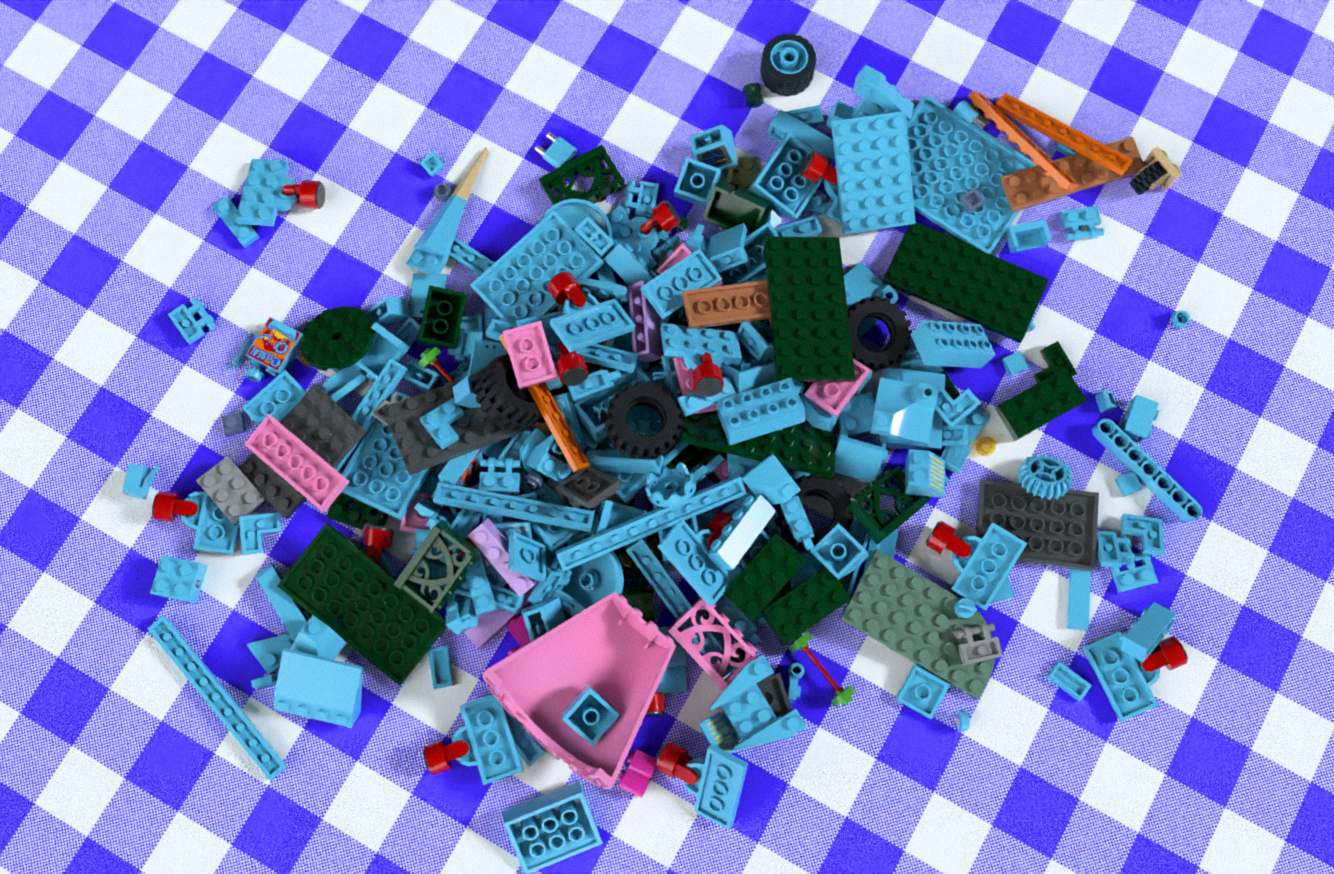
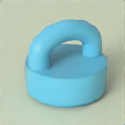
M969 598L959 599L954 605L955 613L960 618L972 617L977 611L974 602Z

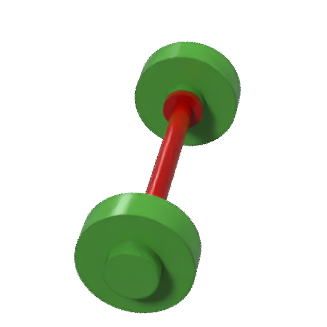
M434 347L432 350L428 348L420 355L422 359L418 364L423 369L429 364L431 367L435 366L450 383L455 382L438 363L437 357L441 354V351L437 347Z
M807 631L804 635L800 634L791 640L793 643L788 649L792 654L798 649L801 652L804 651L836 690L834 692L836 696L831 700L832 704L835 707L840 704L843 706L848 704L853 699L851 695L856 690L852 685L844 689L836 684L808 649L809 645L807 642L813 638Z

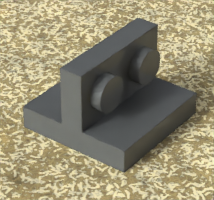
M780 673L768 676L756 683L776 717L783 716L792 710Z

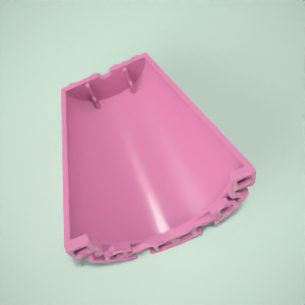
M615 592L496 663L483 673V679L490 685L488 688L497 701L512 718L515 717L518 722L523 724L522 728L556 759L559 760L561 758L574 773L597 787H603L605 790L611 789L616 782L676 647L670 636L667 634L663 635L654 622L643 620L642 612L636 607L632 608L623 595H617ZM587 684L596 690L620 714L594 746L590 745L565 723L560 715Z

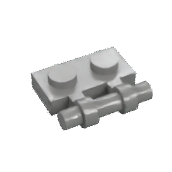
M980 623L978 626L971 628L966 626L954 632L956 639L964 638L965 640L964 644L958 645L963 665L1003 657L999 638L990 637L989 632L995 631L993 623ZM980 634L982 640L974 641L973 635Z

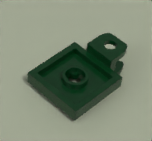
M340 493L331 504L326 517L363 530L366 521L377 526H384L389 515L346 494ZM354 501L356 507L348 510V504Z

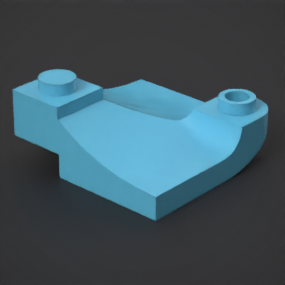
M862 262L858 263L844 275L847 309L857 301L859 302L867 297L870 299L877 296L883 300L886 298L885 295H890L892 297L890 303L892 304L898 300L897 292L889 284L882 283ZM874 317L863 319L857 327V336L861 338L880 320Z
M880 377L870 433L889 436L890 439L928 445L938 396L936 387L922 382L908 383ZM930 391L931 395L927 396L924 392Z

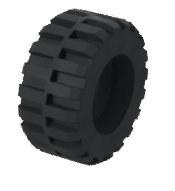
M877 296L870 299L868 297L863 298L847 309L853 359L873 370V372L886 369L904 357L907 353L906 349L910 347L911 342L909 338H911L912 333L909 330L911 322L906 320V312L904 310L901 312L898 309L900 305L896 302L892 304L890 299L884 298L882 300ZM874 317L881 320L887 326L890 340L887 347L882 351H869L859 342L857 327L863 319Z
M509 355L496 357L477 374L474 382V394L477 395L476 401L480 404L482 412L487 414V418L490 421L493 420L498 427H504V430L513 432L525 431L543 417L527 387L519 389Z
M636 381L635 385L632 386L630 383L624 387V390L620 389L615 397L612 398L606 414L605 427H607L606 433L608 438L612 439L611 444L614 448L618 447L621 454L627 453L630 455L629 458L635 459V457H640V459L651 457L653 460L658 458L660 454H666L675 444L683 426V420L681 419L683 412L682 409H679L680 404L678 400L672 398L673 393L670 390L664 391L663 385L659 384L657 387L651 381H647V384H643L642 381ZM641 405L651 407L662 419L661 430L656 435L649 437L635 434L629 429L625 421L628 410Z
M810 474L808 477L803 475L797 481L794 480L801 490L794 496L798 495L800 501L807 496H820L831 504L834 511V517L829 526L821 530L813 529L814 537L811 540L814 546L838 523L847 532L849 531L854 516L850 510L846 509L850 504L849 499L851 495L846 493L847 488L843 484L840 486L837 483L838 480L834 477L831 480L814 474ZM779 505L778 522L783 528L782 532L789 537L791 543H797L791 534ZM802 542L798 543V547L804 549Z

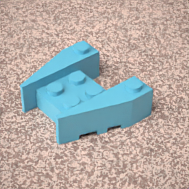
M865 64L856 76L852 91L862 98L855 107L837 100L829 111L826 126L832 129L831 121L905 111L906 120L910 121L914 104L906 96L903 97L897 91V87L894 84L890 85L881 72Z
M764 654L745 665L709 708L712 711L721 706L741 739V742L732 747L734 750L787 739L807 728L797 709H792L777 719L756 683L774 673Z

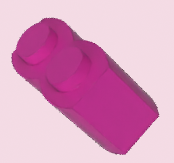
M636 749L635 753L631 751L626 762L630 765L626 772L622 771L618 782L621 783L620 788L642 798L656 769L657 758Z

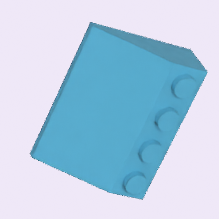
M789 132L779 142L747 189V192L770 201L769 209L797 220L823 181V178L820 177L816 183H813L800 175V169L804 160L814 150Z
M884 369V378L908 383L922 382L931 384L936 389L942 386L945 390V374L910 369ZM930 391L924 392L927 396L931 394ZM934 410L928 445L890 439L889 436L880 435V444L885 442L886 449H942L943 420Z
M284 648L274 693V710L352 728L361 712L363 666Z
M580 781L502 811L503 824L525 874L532 873L603 844Z

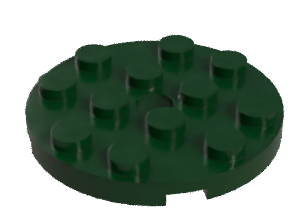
M343 306L324 310L310 321L304 329L303 336L300 339L301 353L308 364L319 370L327 371V369L337 368V370L347 368L362 359L370 350L375 330L371 328L373 323L364 311L355 307ZM334 336H336V337L341 336L340 339L334 340V339H335Z

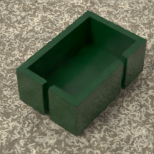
M720 180L713 188L702 219L726 230L742 223L745 224L750 234L762 226L763 219L771 202L740 188L734 190L735 186Z

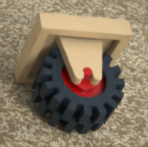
M1157 146L1151 150L1143 162L1145 167L1139 170L1138 175L1129 184L1138 195L1143 194L1149 189L1153 190L1159 185L1166 192L1174 185L1181 173L1177 165L1172 164L1168 159L1166 152L1160 150Z

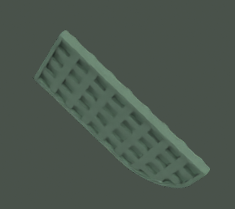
M875 550L850 597L851 600L848 601L839 619L972 698L979 700L993 672L995 658L963 665L958 645L964 644L965 640L964 638L956 639L954 632L961 630L962 627L969 626L971 628L978 626L980 623H986L983 616L977 610L972 617H958L955 613L954 605L961 598L880 550ZM973 635V640H982L981 635Z

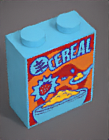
M269 317L247 351L246 356L250 359L252 365L259 368L260 366L265 367V371L273 376L279 375L284 370L287 371L299 353L300 339L303 334Z
M481 448L449 460L438 475L440 483L470 488L484 468L480 466V461L483 459Z

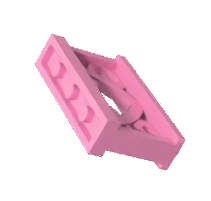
M700 598L667 631L724 691L745 665L758 658L755 654L758 650L750 642L746 644L741 639L744 635L736 627L732 629L728 625L730 620L723 612L718 614L715 611L716 605L709 607ZM700 609L707 610L710 617L703 619L701 615L700 621L702 624L698 625L695 620L696 612ZM691 617L694 626L680 632L678 628ZM715 617L723 626L713 624ZM703 631L723 633V655L714 651L705 653L703 656L699 653L704 646ZM698 632L700 642L698 644H693L692 639L694 637L697 638V636L694 633ZM731 635H732L739 643H734V644H732V643H731ZM737 648L745 651V659L742 662L730 660V656H740L735 653ZM712 656H717L722 660L720 662L717 659V663L712 664L710 659ZM728 663L737 667L725 679L722 678Z

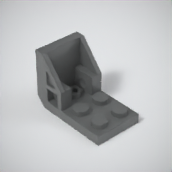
M589 466L587 469L576 472L558 484L556 492L565 506L592 511L602 500L620 489L621 484L619 480Z

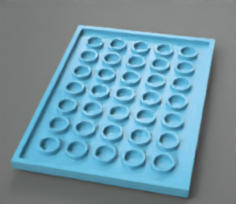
M925 94L912 111L911 120H906L914 210L966 244L990 255L1020 212H1012L1000 178L1037 165ZM975 187L986 202L970 214L959 201V198Z

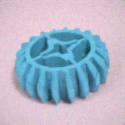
M1033 454L1032 457H1027L1021 463L1018 471L1019 483L1022 484V488L1027 489V493L1032 492L1034 496H1040L1041 499L1047 497L1050 500L1052 497L1058 499L1059 496L1063 497L1070 490L1073 481L1069 465H1064L1063 460L1059 461L1057 457L1052 458L1049 454L1047 456Z

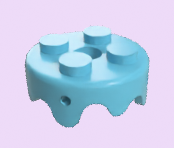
M679 462L674 469L666 466L663 467L658 476L651 472L646 476L647 484L645 490L651 503L662 508L677 506L688 501L696 490L693 472L689 473L682 462Z

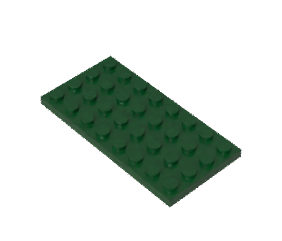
M916 222V224L908 226L883 277L882 283L889 284L891 287L975 324H981L986 329L1021 343L1049 279L994 255H988L980 249Z
M764 237L776 381L791 377L793 382H854L855 371L839 237Z
M717 411L694 414L687 417L684 415L680 442L761 462L771 454H774L785 468L830 479L835 475L837 422L832 431L829 432L812 427L805 419V422L783 428L782 431L777 430L729 445Z
M329 523L322 527L277 585V587L309 613L329 626L347 644L399 686L405 682L447 628L444 616L436 610L430 613L428 608L404 589L396 587L394 583L397 578Z

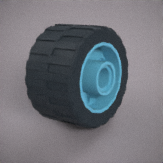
M792 33L777 35L765 45L762 53L760 74L764 85L777 95L790 96L805 91L813 79L816 52L814 47L807 39Z

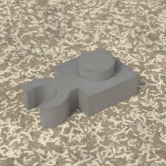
M398 392L392 394L390 402L384 400L372 412L373 417L386 426L389 425L382 408L400 402L396 400L399 397Z

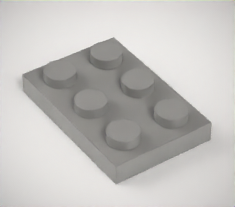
M228 456L196 480L234 525L239 523V515L250 514L266 501Z

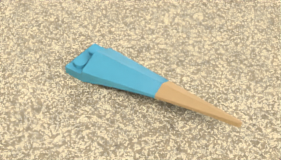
M487 147L484 148L415 244V250L406 263L409 268L437 276L440 275L448 262L456 231L470 192L488 154Z

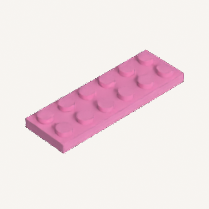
M270 414L265 417L244 443L246 447L322 512L327 511L350 482Z

